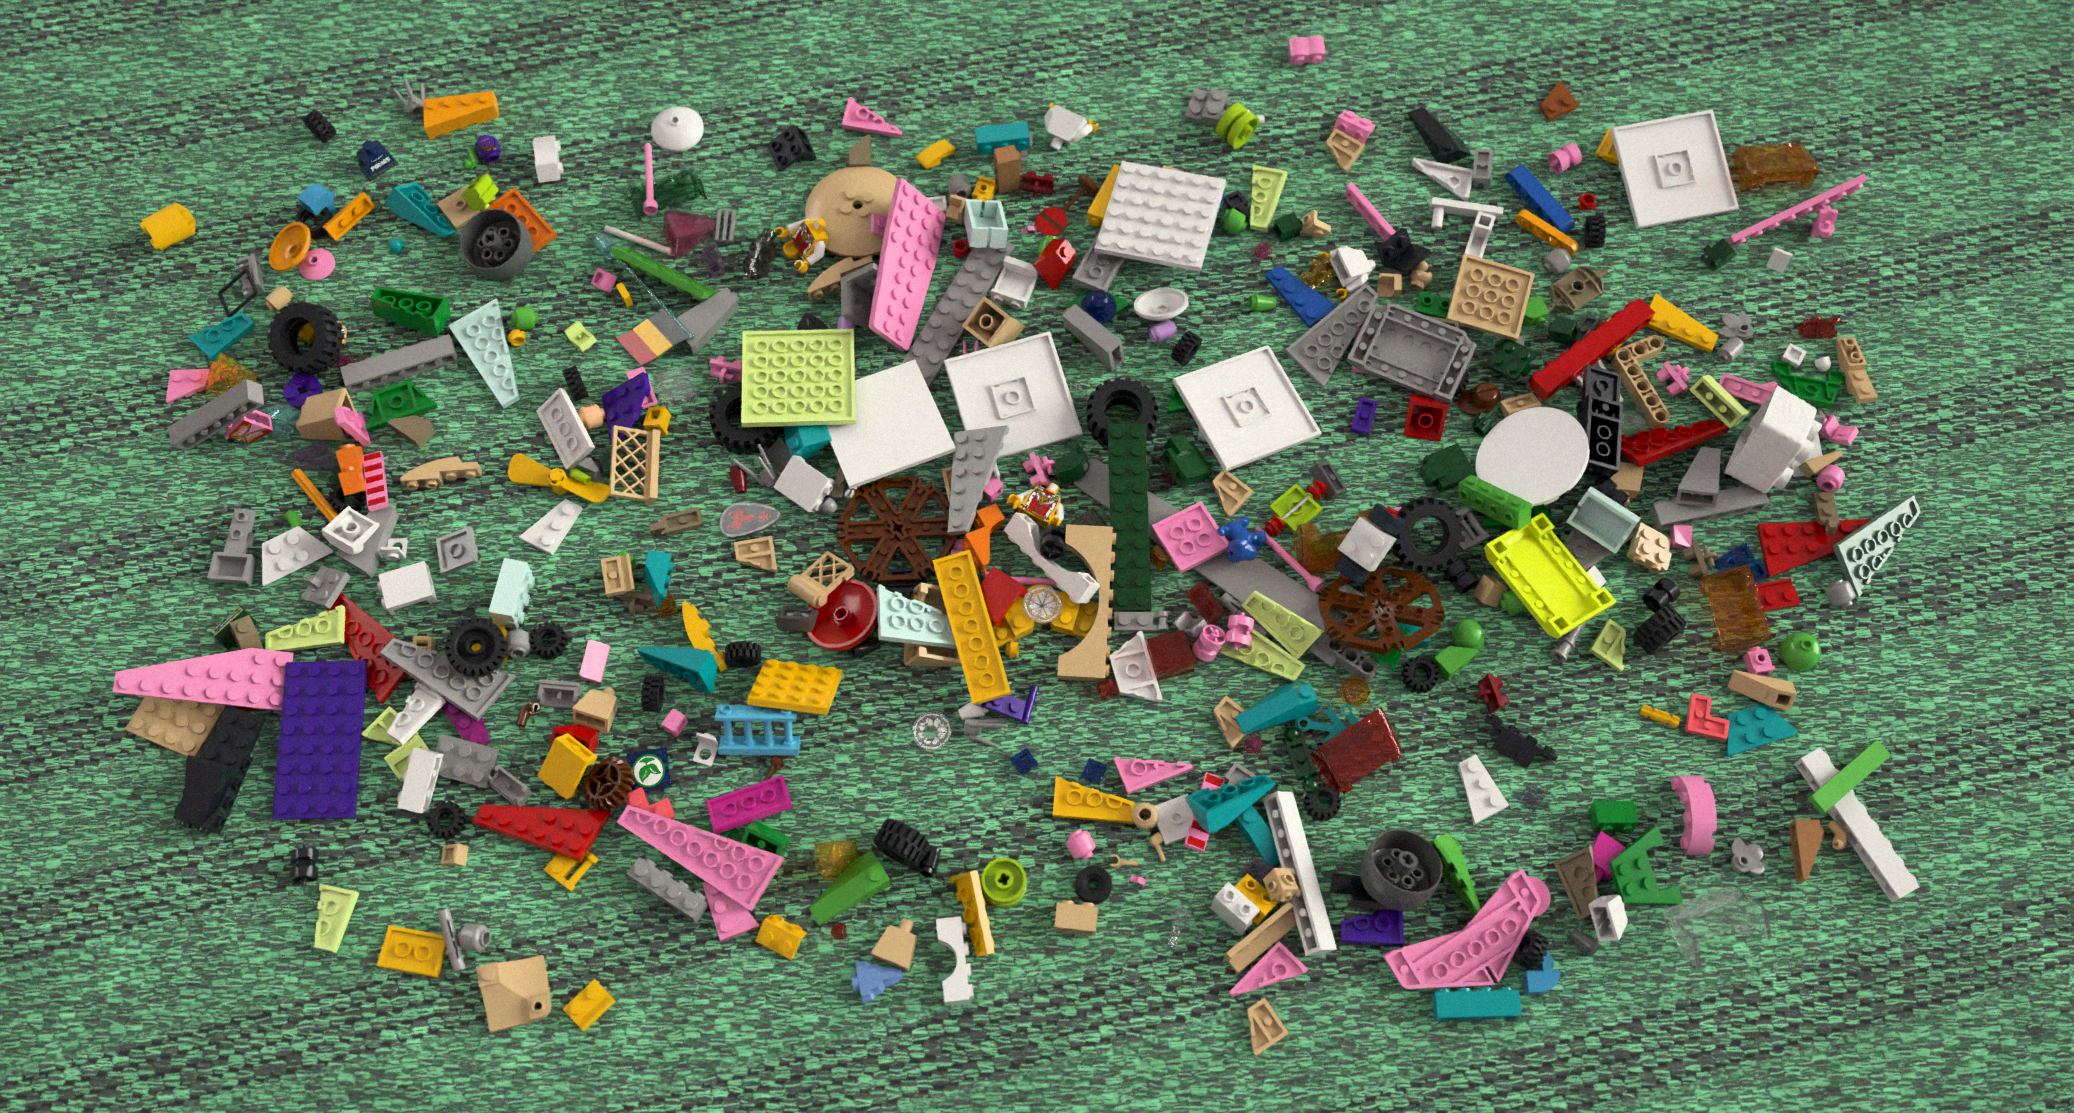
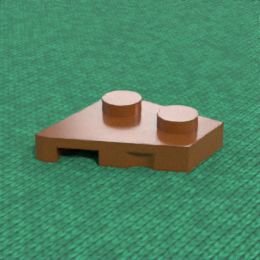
M1559 81L1540 105L1539 109L1549 122L1578 109L1579 104L1563 82Z

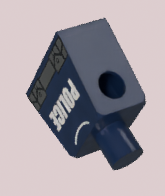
M374 140L373 142L365 141L363 148L356 153L360 170L369 181H372L398 164L379 140Z

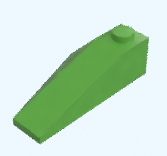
M1449 833L1432 840L1431 845L1436 849L1441 858L1443 876L1474 917L1481 907L1461 849L1459 848L1460 845L1456 838L1451 837Z
M871 850L853 860L809 909L818 926L891 886L890 879Z

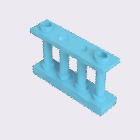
M717 705L715 721H723L725 735L720 736L719 755L799 756L800 736H793L792 722H796L798 711L754 705ZM731 721H743L745 736H733ZM751 721H763L765 736H753ZM772 722L784 723L785 736H773Z

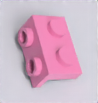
M1344 110L1338 116L1332 132L1336 128L1365 144L1367 137L1373 132L1376 125L1366 118L1356 116L1352 111Z

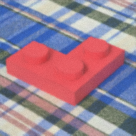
M1692 693L1689 699L1685 732L1726 741L1729 720L1710 716L1712 698Z
M642 787L629 792V799H624L626 806L631 805L669 819L676 817L669 798L649 805Z

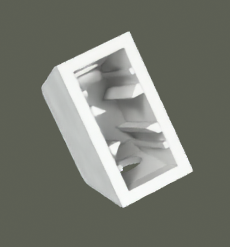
M1600 896L1588 905L1598 940H1619L1628 923L1621 896Z

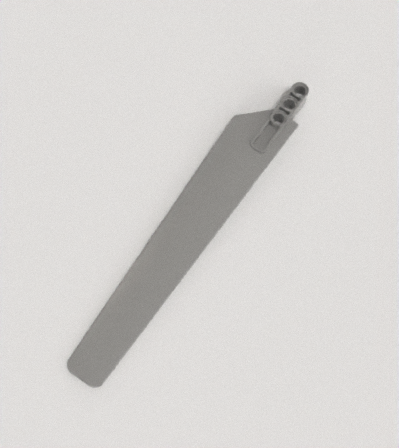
M1088 459L1090 463L1088 472L1084 477L1073 482V484L1110 510L1109 467L1097 459ZM1148 491L1149 538L1163 548L1151 529L1152 525L1180 512V510ZM1227 551L1192 568L1242 604L1256 590L1320 628L1324 632L1310 646L1308 651L1331 667L1336 663L1363 682L1373 679L1377 669L1376 662L1358 649L1341 646L1340 643L1337 644L1336 636L1330 639L1329 634H1326L1318 607L1319 595L1313 593L1310 589L1257 557L1251 561L1232 563L1227 558ZM1329 609L1333 621H1342L1340 610ZM1330 646H1336L1338 650H1333ZM1346 657H1352L1355 661H1349ZM1362 668H1368L1371 672H1365Z

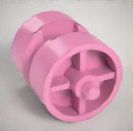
M1570 142L1562 146L1561 149L1549 153L1547 161L1551 169L1556 174H1560L1566 171L1568 167L1579 164L1582 161V155L1577 145Z
M1243 612L1240 615H1230L1227 627L1230 631L1226 632L1225 644L1235 647V651H1238L1239 648H1250L1252 636L1249 633L1253 631L1254 619L1244 616L1245 613Z
M1206 625L1192 646L1194 655L1202 661H1213L1226 641L1225 632L1218 626Z

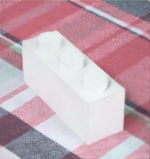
M413 748L408 757V770L403 775V788L397 797V802H399L397 808L416 813H428L443 758L442 753L422 748Z

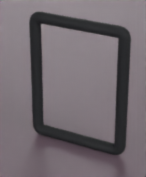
M248 269L240 272L218 292L227 317L233 316L258 294ZM246 273L254 293L230 313L222 293Z

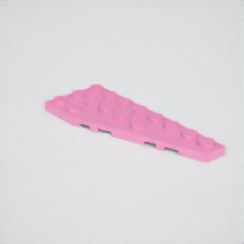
M248 648L118 671L115 675L113 693L282 712L286 662L293 661L294 653Z

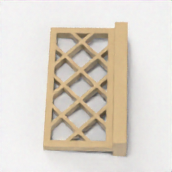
M613 426L609 496L644 501L645 505L654 504L658 493L660 430L653 429L650 432ZM618 432L625 433L628 439L622 442L617 437ZM635 437H646V443L640 445ZM629 441H632L637 447L632 453L625 446ZM619 448H622L627 454L623 459L616 454ZM638 451L645 456V460L641 463L634 456ZM628 458H631L636 464L632 469L624 463ZM619 465L627 472L622 476L616 472V467ZM637 468H640L644 473V477L640 480L633 473ZM630 475L636 483L629 486L623 478ZM620 482L626 490L623 492L614 491L615 484ZM639 485L643 490V495H637L632 488Z

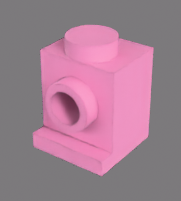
M1760 646L1752 647L1743 656L1748 673L1769 676L1775 670L1767 649H1761Z

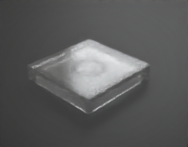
M692 367L655 373L660 406L671 407L698 402Z

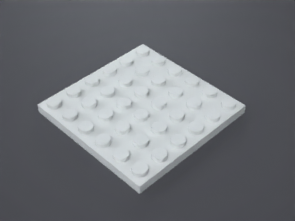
M1122 161L1097 238L1095 252L1201 272L1226 186V179Z

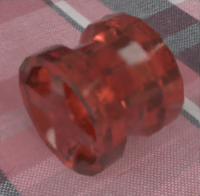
M1112 678L1106 679L1104 683H1096L1097 691L1103 702L1107 701L1111 696H1118V691Z

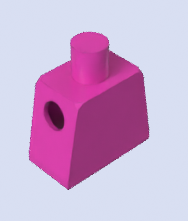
M1602 831L1595 837L1592 843L1596 884H1598L1602 877L1608 881L1612 878L1607 862L1626 848Z

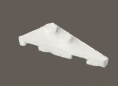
M1413 157L1412 166L1462 200L1468 202L1473 169Z

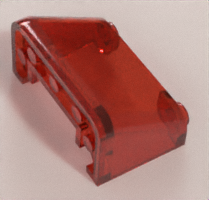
M1381 707L1316 748L1310 755L1331 788L1334 786L1336 787V792L1339 791L1340 793L1342 791L1343 794H1346L1353 789L1352 784L1388 761L1394 763L1402 758L1401 753L1403 750L1386 713Z

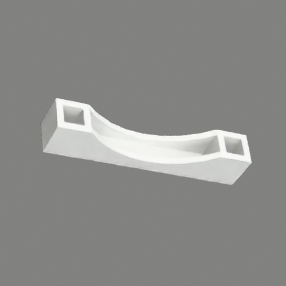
M1017 512L1014 514L1003 530L1009 535L1008 539L1021 547L1020 550L1024 554L1029 555L1033 559L1032 562L1036 566L1041 567L1045 571L1044 574L1057 583L1059 589L1066 591L1070 595L1071 601L1076 604H1087L1100 585L1088 573L1072 572L1061 567L1055 561L1045 559L1040 553L1041 536L1039 526L1027 514Z

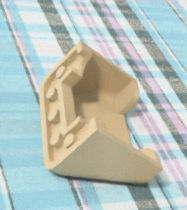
M921 582L913 589L909 600L915 599L941 610L942 614L948 616L940 586ZM904 643V664L906 666L958 667L961 665L957 649Z

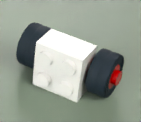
M1376 503L1368 514L1369 519L1366 517L1358 518L1338 547V550L1343 553L1334 563V567L1341 573L1343 578L1362 585L1371 571L1376 570L1396 541V538L1389 533L1397 535L1405 524V521L1397 515L1398 512L1390 506L1385 507L1382 504Z

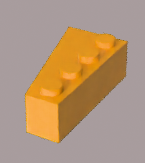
M494 91L423 99L424 129L429 140L435 139V136L441 134H450L451 131L459 128L462 130L468 128L469 125L480 124L499 117L498 101Z

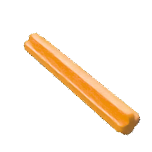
M294 469L291 473L293 479L327 520L331 522L338 516V513L301 469Z

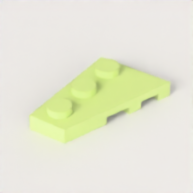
M319 883L321 896L317 908L319 910V921L316 922L314 947L337 953L359 893Z

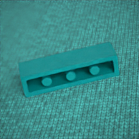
M1490 987L1479 988V991H1471L1470 988H1460L1458 992H1450V989L1447 988L1437 989V992L1431 996L1434 1021L1518 1019L1522 1016L1519 990H1512V987H1501L1497 991H1492Z

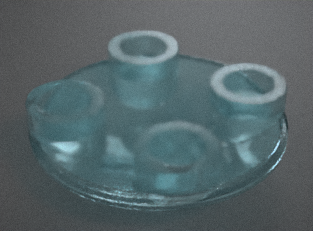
M286 403L270 407L265 414L271 416L273 431L268 435L282 437L294 434L296 422L300 419L297 409Z

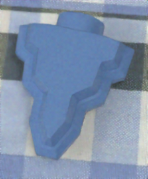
M867 961L855 962L856 975L851 976L854 993L860 992L863 1004L874 1001V997L882 994L886 987L895 985L903 978L902 970L893 967L881 968L878 964H868Z

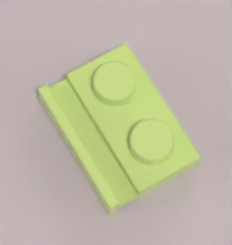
M418 734L384 757L401 782L403 781L404 773L408 770V757L413 748L430 750Z

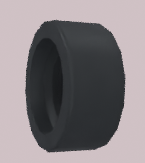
M302 207L296 214V222L305 223L306 219L314 214ZM326 207L319 213L325 217L323 222L316 227L309 228L312 239L321 238L328 234L322 227L332 218Z

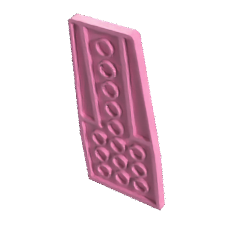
M899 178L896 181L885 226L869 318V328L900 351H908L935 268L945 226L946 213L903 178Z

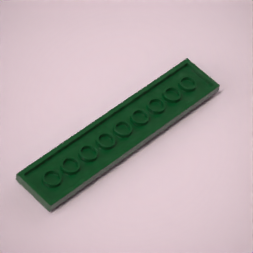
M1108 424L1110 527H1113L1112 533H1116V544L1112 545L1111 549L1112 552H1115V563H1111V570H1114L1112 612L1151 611L1146 424Z

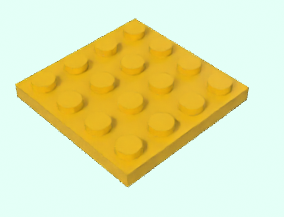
M776 659L765 660L748 695L747 705L827 715L841 681L843 670L835 667H818L814 664L803 665L796 662H780Z

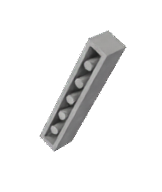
M448 334L438 336L432 340L421 341L419 344L405 346L399 350L385 352L376 357H369L356 363H349L346 366L340 367L345 387L350 394L451 364L459 361L454 342Z
M246 379L169 426L171 446L188 451L263 406L262 385Z
M1747 484L1739 487L1733 485L1725 490L1718 491L1716 508L1676 503V498L1671 501L1664 502V500L1655 502L1649 510V514L1655 530L1663 531L1671 529L1673 525L1687 526L1764 510L1769 503V499L1766 493H1762Z

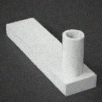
M1432 197L1429 205V211H1433L1431 229H1442L1444 213L1477 217L1478 211L1496 216L1495 220L1500 221L1504 207Z

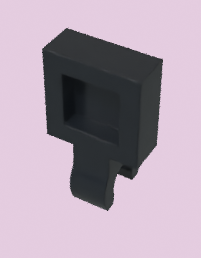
M1237 190L1224 196L1223 202L1229 210L1231 208L1236 209L1246 216L1245 222L1248 221L1249 217L1247 215L1250 214V211L1246 208L1248 201L1241 192Z

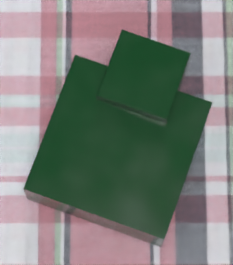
M1184 434L1169 438L1163 446L1165 452L1160 459L1179 487L1205 481L1212 474V468L1194 442L1189 443Z
M1458 443L1425 456L1419 471L1427 488L1436 485L1439 493L1457 487L1459 482L1470 475H1476Z

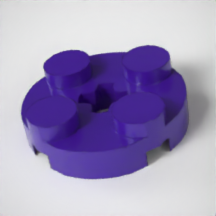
M296 373L285 385L283 396L291 407L301 410L307 397L321 394L323 389L318 379L313 375ZM306 388L307 393L300 395V390Z

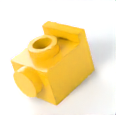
M979 175L978 182L972 193V199L982 200L981 206L984 205L985 200H992L996 192V180Z
M665 406L649 407L643 426L647 431L651 432L653 429L660 430V436H667L671 414Z

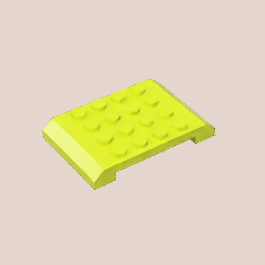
M1541 513L1532 518L1531 522L1519 531L1512 529L1487 543L1484 550L1487 560L1545 632L1558 639L1612 607L1617 601L1605 587L1600 589L1553 533L1552 530L1555 526L1544 513Z

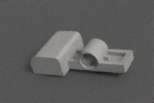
M234 510L224 552L213 553L207 576L209 581L252 584L257 559L252 554H246L247 548L252 547L254 540L252 532L256 516L254 510Z

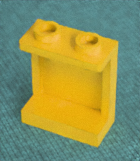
M567 733L555 738L537 776L546 785L557 791L560 796L569 799L578 795L580 790L577 789V786L587 766L595 763L597 756Z

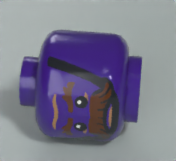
M482 135L475 143V149L481 160L492 162L499 158L501 148L495 137Z

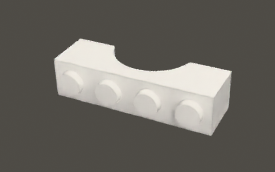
M1478 211L1465 250L1466 254L1480 258L1483 257L1496 216Z
M961 916L936 919L939 944L950 948L957 958V965L953 974L942 981L945 1006L970 1003V997H974L973 985L968 984L967 976H971L970 963H966L965 955H969L968 942L964 943L963 935H967L966 922H961Z

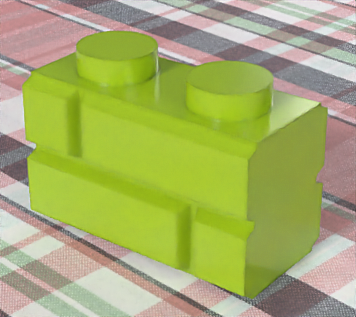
M489 174L475 178L461 195L474 212L479 209L480 211L486 210L490 206L489 203L496 199L495 195L499 189L495 183H492L493 180Z

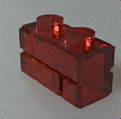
M1200 581L1186 592V595L1192 600V603L1208 624L1213 625L1227 614L1204 582Z

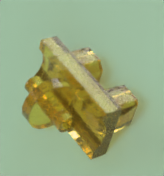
M1326 256L1322 260L1315 258L1310 265L1312 272L1304 270L1301 274V280L1314 290L1319 284H1330L1333 281L1331 275L1333 271L1328 263L1329 258Z

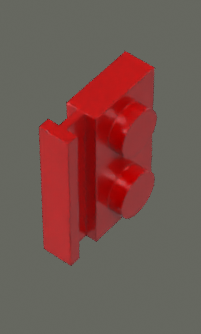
M1791 578L1753 586L1762 613L1799 606L1801 602L1795 587L1791 583Z

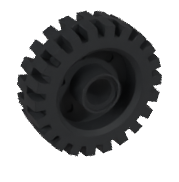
M472 617L470 620L464 619L462 623H457L456 627L452 628L450 634L447 635V641L445 642L447 659L452 667L464 676L477 678V676L485 677L486 674L490 675L499 668V665L504 661V657H506L507 645L505 637L499 627L490 620L480 617L479 619H476V617ZM474 644L481 645L478 651H472L471 647Z

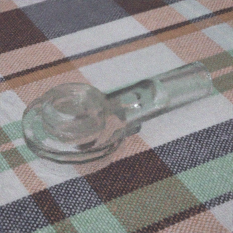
M1176 907L1170 914L1173 925L1167 944L1170 947L1175 948L1181 928L1190 922L1191 915L1185 907Z

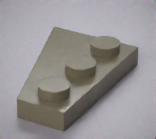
M1588 846L1553 862L1578 920L1591 916L1588 905L1598 898L1592 846Z

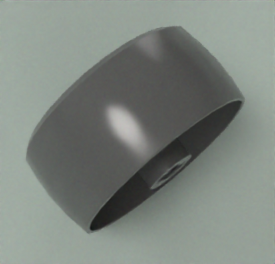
M495 208L477 213L466 223L460 236V249L467 264L475 272L490 280L503 281L517 276L527 267L533 255L534 242L530 231L518 217L505 210ZM508 242H511L510 247H506ZM499 253H503L501 258H498Z
M1393 829L1380 834L1369 845L1360 864V877L1366 891L1378 903L1397 911H1411L1424 905L1435 893L1442 877L1443 866L1436 849L1425 838L1408 830ZM1389 874L1394 875L1395 879H1392ZM1404 880L1409 881V882H1410V885H1409V884H1406V883L1404 882Z

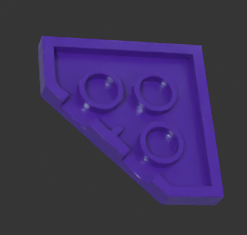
M641 372L602 395L611 445L614 425L631 428L634 420H638L643 409L641 404L645 396L648 397L651 391L647 373ZM618 432L617 437L622 442L628 439L625 433Z

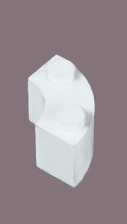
M555 135L534 138L532 144L539 183L560 180V176L564 171L562 163L559 162L558 151H561L559 140L556 141Z

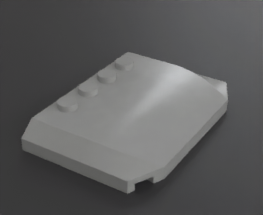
M1394 303L1388 304V306H1377L1378 304H1374L1350 351L1347 362L1359 370L1437 401L1451 403L1477 344L1473 343L1463 330Z

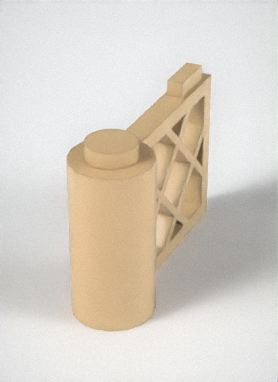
M827 551L801 575L796 574L792 576L788 581L787 589L813 607L820 608L826 604L828 595L844 580L847 581L855 574V569L852 565ZM828 559L833 561V564L823 566V563ZM836 569H846L843 573L836 574ZM833 570V574L823 576V571ZM819 572L818 577H809L812 573ZM832 580V583L827 587L823 585V581Z

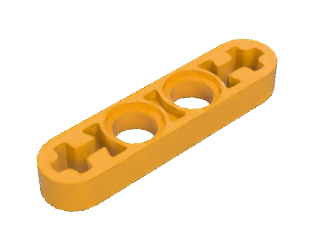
M1521 210L1515 217L1517 224L1553 247L1565 249L1570 256H1573L1579 249V245L1575 240L1529 211Z

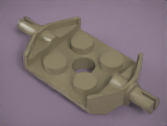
M1579 266L1550 285L1548 291L1551 303L1546 306L1549 313L1558 309L1567 314L1574 315L1576 310L1598 295L1602 296L1604 285L1601 278L1608 274V270L1602 268L1600 271L1594 272L1587 266ZM1573 285L1581 286L1582 290H1576Z

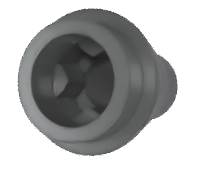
M1574 928L1568 936L1579 950L1590 958L1601 946L1597 939L1577 928Z

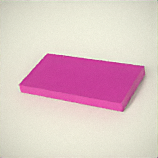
M783 775L706 801L715 834L793 808Z

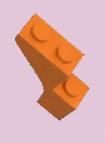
M355 444L340 446L341 450L335 451L341 469V473H338L344 496L366 491L363 476L362 446H356Z
M996 503L976 511L973 524L977 530L965 534L962 542L963 550H970L975 569L980 574L985 573L990 561V534L1002 528L1005 520Z

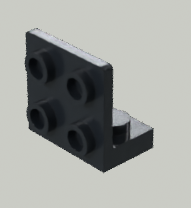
M793 124L767 144L775 165L780 172L784 171L800 157L811 162L817 158L806 132Z
M1405 228L1399 229L1376 248L1383 266L1403 273L1412 271L1413 268L1432 253L1430 249L1412 244Z

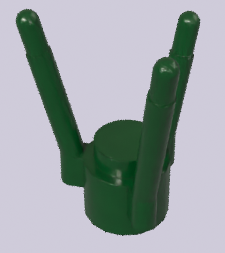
M1498 401L1486 417L1481 418L1484 412L1478 413L1476 420L1472 423V428L1480 436L1487 435L1494 427H1491L1492 421L1490 418L1501 405V401Z

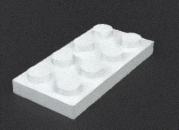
M559 388L536 412L566 470H571L595 446L566 390Z

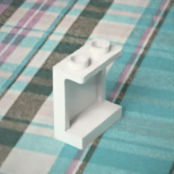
M1006 256L995 287L991 289V300L997 304H1006L1013 309L1025 311L1040 274L1033 267V264Z
M793 455L775 483L774 488L808 512H816L824 504L823 500L826 495H829L833 490L835 480L821 474L807 464L802 457Z
M425 561L379 574L380 582H377V585L384 599H381L384 610H388L391 615L395 614L396 609L425 600L429 604L437 602L430 569Z
M1229 882L1214 897L1211 909L1240 935H1243L1253 924L1252 919L1259 912V908Z

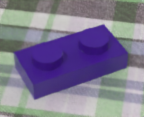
M1363 397L1359 398L1350 432L1369 436L1378 401Z

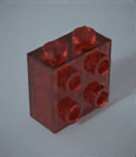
M1184 630L1146 639V646L1157 681L1194 672L1197 659L1194 653L1191 654V640L1189 635L1186 636Z

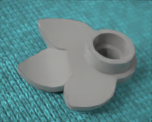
M1729 313L1722 315V321L1725 326L1717 331L1719 335L1729 339L1738 337L1741 340H1747L1753 335L1752 320L1747 314L1741 313L1736 316Z
M1740 838L1733 841L1730 849L1733 854L1731 867L1737 873L1749 871L1758 875L1766 870L1765 865L1760 862L1763 857L1761 846L1757 844H1749L1747 846Z

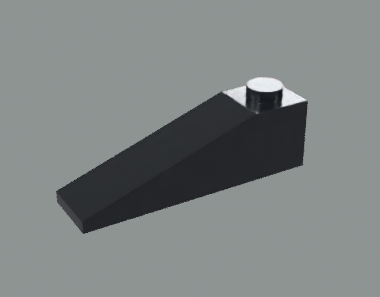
M1424 107L1407 113L1436 162L1450 164L1471 156L1463 140Z

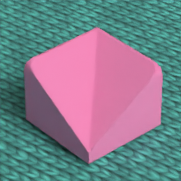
M598 267L591 284L601 290L611 292L617 276Z
M992 475L987 487L985 486L983 490V498L992 503L1003 492V483Z
M1673 525L1670 529L1671 548L1686 549L1691 547L1692 526Z
M672 709L661 725L665 731L678 737L688 721L684 714Z

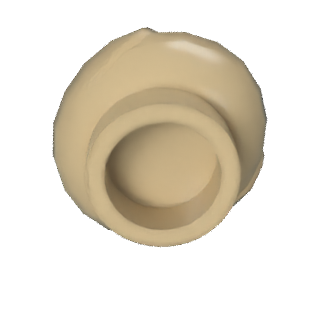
M1426 261L1419 263L1415 267L1416 270L1410 274L1412 281L1410 286L1419 291H1423L1426 286H1429L1433 279L1432 273L1426 272L1428 269Z

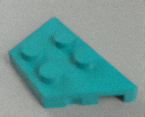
M1764 703L1730 713L1726 716V720H1729L1726 757L1796 736L1798 731Z

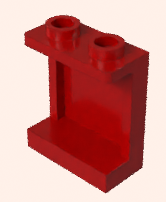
M994 566L980 584L992 628L997 626L1001 629L1003 626L1000 623L1017 598L1019 596L1025 598L1028 594L1027 589L1021 583Z

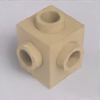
M1274 868L1263 878L1272 901H1289L1299 890L1290 868Z

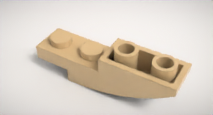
M850 256L826 269L807 289L810 301L820 300L831 293H838L841 290V278L873 263L871 256L857 261H853Z
M1855 337L1837 338L1838 362L1841 372L1845 373L1843 379L1848 394H1853L1857 403L1876 402L1878 396L1866 373L1867 363Z
M459 456L448 457L418 466L400 477V481L405 488L410 490H416L418 487L433 489L437 488V486H443L444 479H474L475 477L482 476V469L478 462L462 463Z

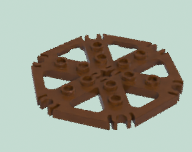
M918 477L880 478L875 480V483L874 481L870 482V489H866L864 485H861L862 492L859 488L857 489L837 521V531L844 532L836 535L838 544L860 576L863 572V578L865 579L868 574H873L871 578L873 583L877 581V584H887L888 582L922 581V579H927L925 571H930L935 575L932 561L935 559H930L917 539H945L946 544L936 558L939 559L949 555L959 538V535L950 536L948 534L949 503L935 484L933 488L932 482H929L927 486H923V478L919 479ZM906 487L910 491L899 509L896 510L884 491L887 488ZM931 499L937 502L945 514L944 517L917 518L926 502ZM867 503L879 520L851 522L850 519L859 504ZM894 525L901 528L902 535L895 531ZM879 541L867 562H861L851 549L852 543ZM899 548L913 570L910 574L888 575L886 568Z
M1379 565L1377 570L1371 571L1362 584L1365 596L1340 591L1339 588L1350 582L1342 577L1325 587L1322 591V596H1319L1318 607L1327 635L1329 634L1330 639L1336 636V643H1340L1341 646L1385 655V649L1386 653L1390 655L1393 648L1397 649L1398 653H1401V646L1404 652L1438 632L1441 628V622H1444L1445 618L1443 606L1434 583L1432 584L1431 580L1425 582V576H1421L1419 573ZM1391 575L1392 577L1406 578L1408 581L1391 592L1386 593L1381 577ZM1429 594L1433 607L1426 609L1408 604L1423 595ZM1329 609L1354 614L1340 622H1335L1331 618ZM1396 622L1422 628L1410 636H1402ZM1375 625L1379 640L1371 641L1355 636Z

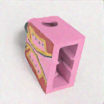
M254 410L226 427L224 437L230 443L235 440L251 443L273 431L271 416Z

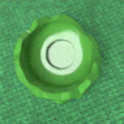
M1462 619L1452 629V640L1456 647L1474 648L1478 651L1483 649L1485 642L1484 632L1477 623V620Z

